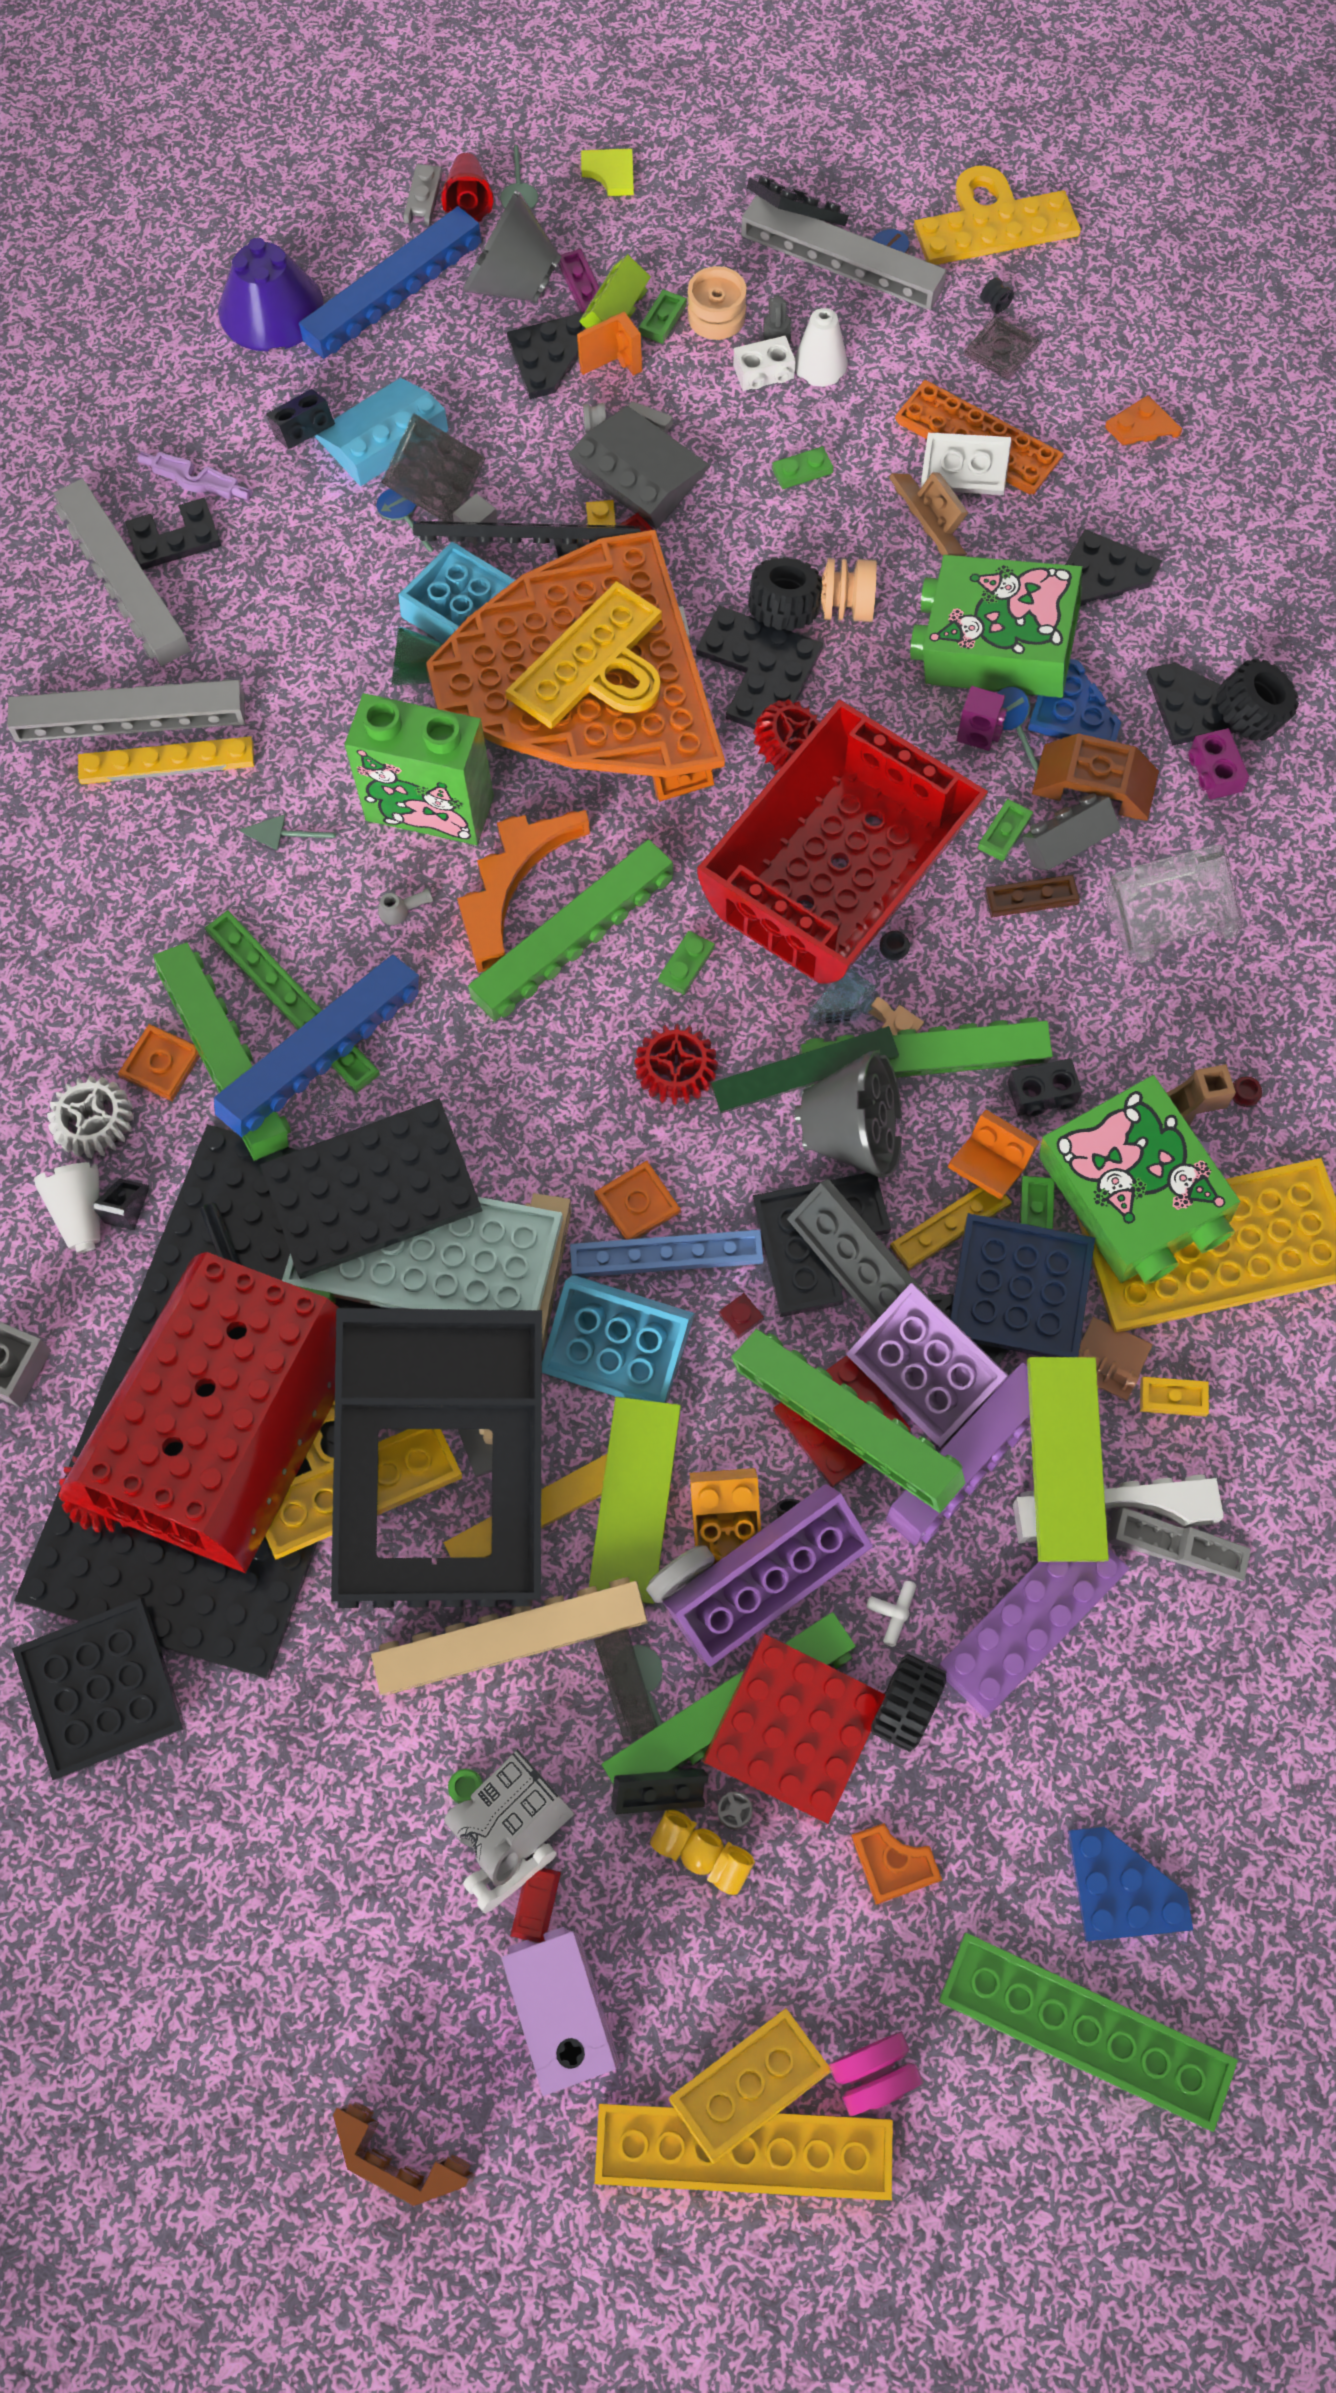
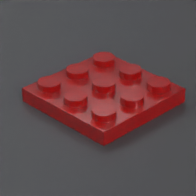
M847 1355L826 1370L834 1382L840 1386L843 1383L848 1385L857 1393L859 1399L865 1403L867 1401L873 1402L883 1411L885 1417L891 1421L894 1418L898 1419L906 1425L909 1432L911 1431L910 1426L880 1388ZM783 1403L773 1407V1412L832 1488L867 1463Z

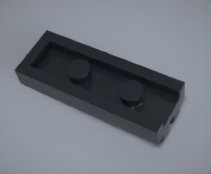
M690 1768L680 1771L616 1775L614 1777L611 1808L615 1815L705 1807L703 1793L705 1782H708V1774L704 1769Z

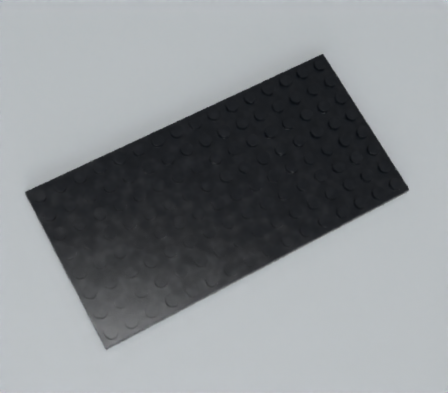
M207 1124L73 1456L79 1457L190 1261L195 1256L205 1252L217 1255L200 1211L202 1206L212 1202L217 1204L240 1265L279 1280L283 1279L290 1251L260 1164L295 1152L298 1149L286 1147L253 1160L242 1137L236 1132ZM339 1298L336 1299L335 1303L339 1308L390 1309ZM236 1327L229 1332L228 1336L235 1340L241 1339L245 1336L247 1330L242 1327ZM204 1384L199 1387L197 1394L201 1397L210 1396L216 1387L212 1384ZM329 1421L321 1427L323 1436L321 1449L327 1456L334 1458V1421ZM172 1442L167 1445L164 1453L169 1456L178 1455L183 1449V1444ZM306 1458L296 1477L311 1471ZM72 1459L69 1464V1467H73L74 1465ZM57 1494L14 1600L15 1602L80 1622L138 1598H144L160 1647L269 1680L318 1542L275 1560L268 1541L264 1537L247 1572L243 1573L130 1526L122 1527L120 1522L115 1523L114 1532H110L106 1525L103 1526L100 1533L94 1531L93 1525L85 1530L81 1527L80 1521L77 1523L71 1521L69 1518L70 1513H65L62 1508V1504L65 1501H61Z

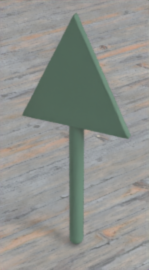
M285 814L239 829L240 832L277 851L281 836L336 837L334 832L283 830Z

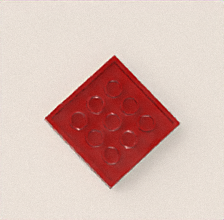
M762 1633L702 1761L829 1824L869 1737L871 1724L886 1694Z

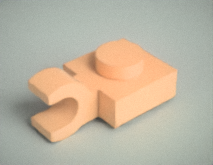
M880 997L874 1000L868 1012L884 1023L882 1028L889 1026L892 1035H898V1031L915 1029L917 1033L924 1024V1021L901 1005L893 1011L889 1004Z

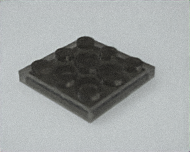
M413 413L380 483L442 521L454 522L453 512L468 500L486 458Z

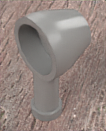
M428 888L405 899L394 893H387L382 896L378 905L379 918L388 925L400 924L406 919L408 910L428 902L432 903L433 898ZM395 903L392 907H387V904Z

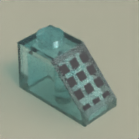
M849 969L844 977L839 981L833 982L813 1005L809 1012L808 1022L815 1026L856 1021L862 1013L867 1015L872 1010L871 1005L875 1001L876 986Z

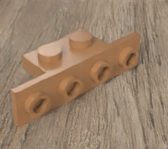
M932 472L920 489L910 474L891 473L889 479L894 484L896 492L904 498L909 505L910 512L923 525L924 532L938 546L939 553L942 556H966L967 553L953 533L969 512L943 476L938 472Z

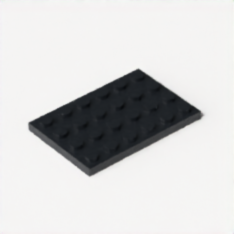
M440 1098L260 1164L297 1275L300 1279L483 1211Z

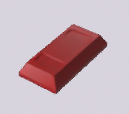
M543 1868L522 1885L511 1937L536 1943L545 1941L543 1934L548 1932L561 1872Z

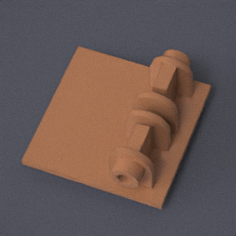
M1093 1316L1080 1343L1078 1357H1096L1097 1387L1127 1401L1139 1379V1374L1153 1344L1126 1331L1114 1333L1111 1324Z

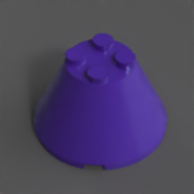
M253 238L232 259V265L219 301L218 315L225 333L234 342L245 348L256 351H269V349L279 347L287 349L303 342L299 322L324 305V301L317 283L279 246L265 242L262 238Z

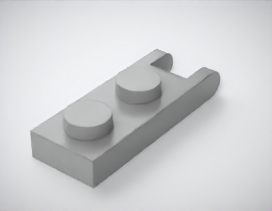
M416 164L404 212V223L410 224L412 216L424 217L425 225H431L443 174L441 166Z

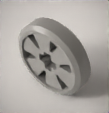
M699 1545L691 1548L671 1561L650 1580L646 1590L655 1603H663L667 1598L713 1566L714 1555L707 1546Z

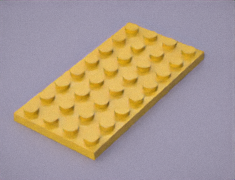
M1322 1158L1227 1178L1226 1181L1241 1201L1232 1221L1229 1222L1235 1233L1228 1240L1205 1253H1201L1194 1242L1177 1251L1173 1255L1179 1265L1169 1274L1151 1284L1145 1285L1139 1274L1120 1283L1094 1244L1092 1267L1114 1333L1336 1284V1196ZM1078 1219L1082 1235L1089 1236L1088 1232Z

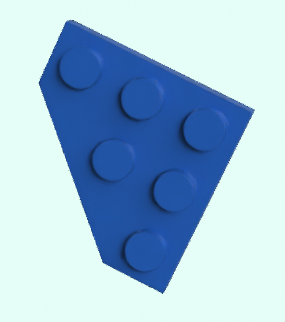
M1070 658L1063 698L1038 695L1028 730L1059 739L1079 733L1116 742L1121 721L1106 706V699L1095 683H1091L1085 675V668L1081 662Z
M1098 1827L1068 1831L1085 1942L1193 1930L1187 1893L1107 1828Z

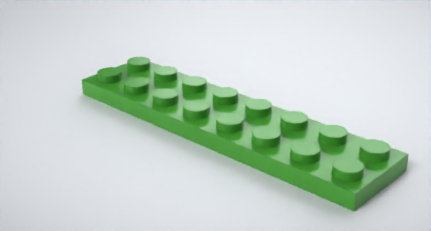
M966 1932L963 1934L938 1999L939 2003L1204 2129L1211 2132L1215 2131L1238 2059Z

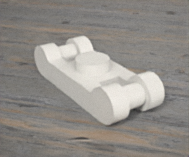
M543 1843L534 1851L531 1859L526 1861L525 1858H522L520 1866L509 1881L497 1886L493 1890H489L486 1886L491 1882V1879L483 1869L469 1875L463 1885L469 1894H474L477 1897V1905L481 1911L488 1913L525 1884L536 1872L549 1864L555 1858L556 1851L550 1844Z

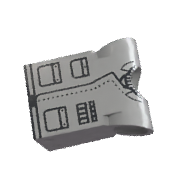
M517 1749L471 1795V1800L464 1801L449 1810L445 1815L444 1822L462 1844L474 1849L479 1866L495 1885L500 1886L509 1881L516 1873L522 1858L529 1857L575 1813Z

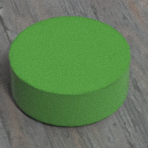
M461 1769L451 1776L448 1783V1791L451 1798L460 1804L471 1800V1795L483 1784V1781L475 1771Z

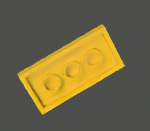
M785 2008L669 2097V2101L710 2161L714 2164L827 2076L831 2070L790 2012Z

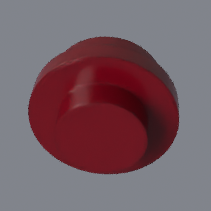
M1246 1076L1238 1078L1233 1082L1236 1092L1233 1101L1243 1107H1251L1260 1101L1262 1088L1255 1078Z

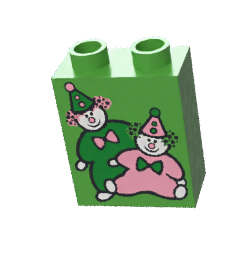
M943 555L939 578L926 577L923 583L921 612L931 613L928 625L915 624L911 638L910 657L911 660L924 661L925 684L967 689L974 686L997 692L1006 687H1017L1028 695L1063 698L1081 606L1082 566Z
M363 693L344 745L365 820L478 846L494 798L481 718Z
M1154 1075L1042 1137L1039 1153L1040 1161L1089 1236L1095 1238V1245L1120 1283L1139 1274L1145 1285L1151 1284L1169 1274L1179 1265L1173 1255L1177 1251L1194 1242L1200 1252L1205 1253L1219 1246L1235 1233L1229 1222L1232 1221L1241 1201Z

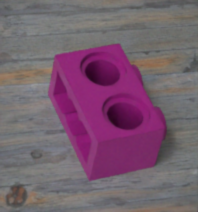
M971 686L962 710L956 741L990 751L993 741L999 742L1003 731V723L1008 710L1003 708L1005 696Z
M1229 728L1195 736L1191 749H1189L1188 757L1190 764L1197 768L1199 785L1202 791L1206 790L1210 800L1243 792L1249 775Z

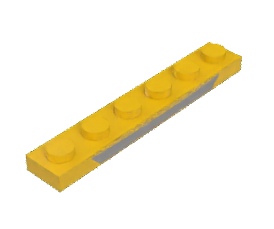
M252 736L78 754V779L81 784L254 767V743Z

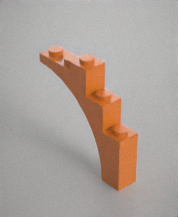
M586 810L567 812L563 816L552 819H540L528 825L525 815L519 817L511 816L497 822L498 834L504 853L489 854L483 859L477 860L479 874L485 891L469 892L463 897L457 898L478 973L486 971L505 955L503 946L504 922L509 903L518 885L531 868L553 850L569 841L590 834Z

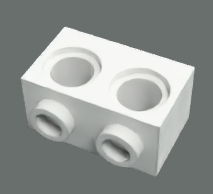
M785 335L735 347L733 367L743 391L759 389L765 385L777 382L784 383L794 379L795 358Z

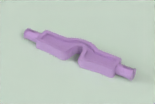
M140 451V454H138V463L151 466L153 473L175 480L185 490L196 493L209 492L226 499H232L234 495L246 501H249L252 496V490L239 486L236 478L222 474L210 467H205L197 476L192 477L194 465L190 460L170 456L162 452H158L156 456L144 453L143 451Z

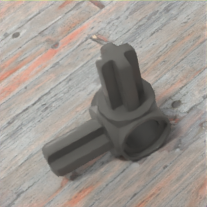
M774 295V298H770L768 301L769 314L764 318L763 337L764 340L786 335L788 343H791V317L786 314V300L779 295Z

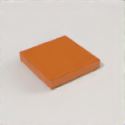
M148 1024L119 1070L118 1076L173 1102L200 1055L193 1043Z
M647 1160L594 1192L595 1197L624 1240L638 1239L681 1213V1208Z

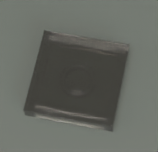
M994 316L965 349L964 356L1009 381L1037 349L1040 340Z

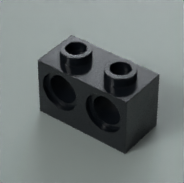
M313 389L266 413L275 438L287 449H291L335 425L326 399Z
M1072 1058L1012 1070L1007 1082L1017 1116L1027 1114L1028 1117H1035L1043 1114L1045 1110L1057 1108L1060 1111L1070 1109L1078 1103L1082 1093ZM1053 1084H1062L1067 1090H1058ZM1032 1090L1037 1096H1027L1023 1091Z

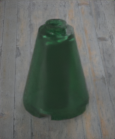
M398 627L391 685L429 684L430 680L426 662L444 643L407 628Z

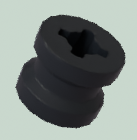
M998 277L991 279L980 294L981 301L984 304H990L991 310L996 314L1005 310L1014 298V291L1009 287H1004L1003 281Z

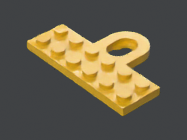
M974 166L966 169L959 175L956 182L955 195L961 211L914 220V230L925 260L935 265L1077 237L1080 234V226L1065 190L1015 200L1006 177L997 169L989 166ZM977 187L987 188L989 193L996 197L997 201L991 205L979 204L973 198L975 195L974 189Z
M616 581L505 691L506 699L551 729L588 692L618 711L636 713L648 709L659 697L660 676L653 665L632 652L631 649L662 619V611ZM623 669L634 675L639 681V685L632 689L623 685H614L605 676L611 670Z
M335 1401L323 1424L334 1421ZM321 1428L305 1457L311 1471L295 1477L265 1535L275 1560L332 1536L334 1458L327 1456L321 1449V1440L323 1438ZM407 1429L378 1442L377 1516L462 1479V1473L441 1429Z

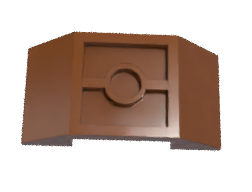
M1077 733L1044 744L1032 795L1060 801L1064 788L1090 794L1096 793L1098 796H1108L1111 799L1120 800L1121 805L1118 815L1148 821L1159 770L1136 746Z
M357 2102L335 2109L333 2118L347 2170L412 2206L459 2190L473 2182L476 2174L469 2171L471 2164L452 2154L447 2159L443 2157L435 2161L426 2182L423 2183L422 2181L425 2176L409 2166H405L404 2169H398L390 2165L392 2157L378 2149L373 2148L372 2151H365L379 2124L378 2121L372 2118L373 2110Z

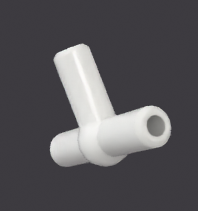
M904 1581L896 1605L873 1596L868 1599L867 1609L891 1617L883 1640L887 1646H896L903 1624L909 1618V1607L917 1587L912 1581Z

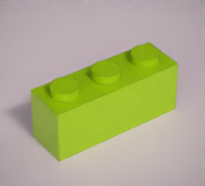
M627 254L612 267L579 322L585 328H590L624 311L630 318L636 310L635 302L640 301L646 294L648 289L645 286L651 276Z

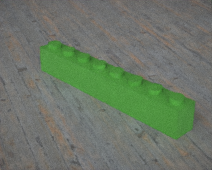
M649 839L472 981L468 985L471 999L494 1022L501 1016L504 1018L510 1015L515 1009L516 1004L523 998L528 999L537 992L539 985L546 979H554L560 973L561 967L568 961L573 962L582 955L584 948L592 942H599L605 936L606 930L614 924H621L627 918L629 912L636 906H643L655 890L665 888L673 878V861Z
M188 942L154 954L156 972L220 1093L252 1067L251 1061H253V1057L247 1044L241 1045L238 1039L241 1036L235 1021L229 1022L226 1017L228 1010L223 998H216L214 994L216 987L210 974L204 975L202 971L204 964L199 953H193ZM272 1112L264 1119V1122L257 1130H250L242 1139L253 1160H257L289 1147L287 1134L291 1133V1129L284 1115L279 1117L277 1112Z
M1037 1017L1021 1019L1020 1023L1008 1024L1006 1020H999L989 1023V1026L977 1027L976 1023L960 1025L959 1029L947 1030L945 1026L932 1027L928 1029V1032L916 1033L915 1029L901 1030L897 1032L898 1035H892L899 1057L889 1061L896 1078L1048 1063L1052 1058L1048 1021H1038ZM839 1036L836 1038V1041L824 1042L823 1038L809 1039L805 1041L806 1044H801L799 1054L855 1036Z
M756 1328L731 1356L740 1374L937 1512L941 1513L965 1485L963 1467L958 1460L948 1454L944 1457L935 1451V1446L922 1436L916 1438L910 1434L906 1425L898 1419L894 1418L891 1421L885 1417L883 1411L871 1401L865 1403L858 1398L857 1393L851 1387L844 1383L840 1386L834 1382L826 1370L819 1366L815 1369L809 1365L807 1359L796 1350L790 1352L784 1348L782 1342L771 1333L765 1335Z
M833 1612L784 1643L830 1667L834 1666L836 1670L853 1659L850 1654L854 1652L856 1647ZM745 1670L602 1763L601 1765L612 1784L614 1785V1777L616 1775L679 1771L678 1768L688 1761L692 1765L702 1761Z

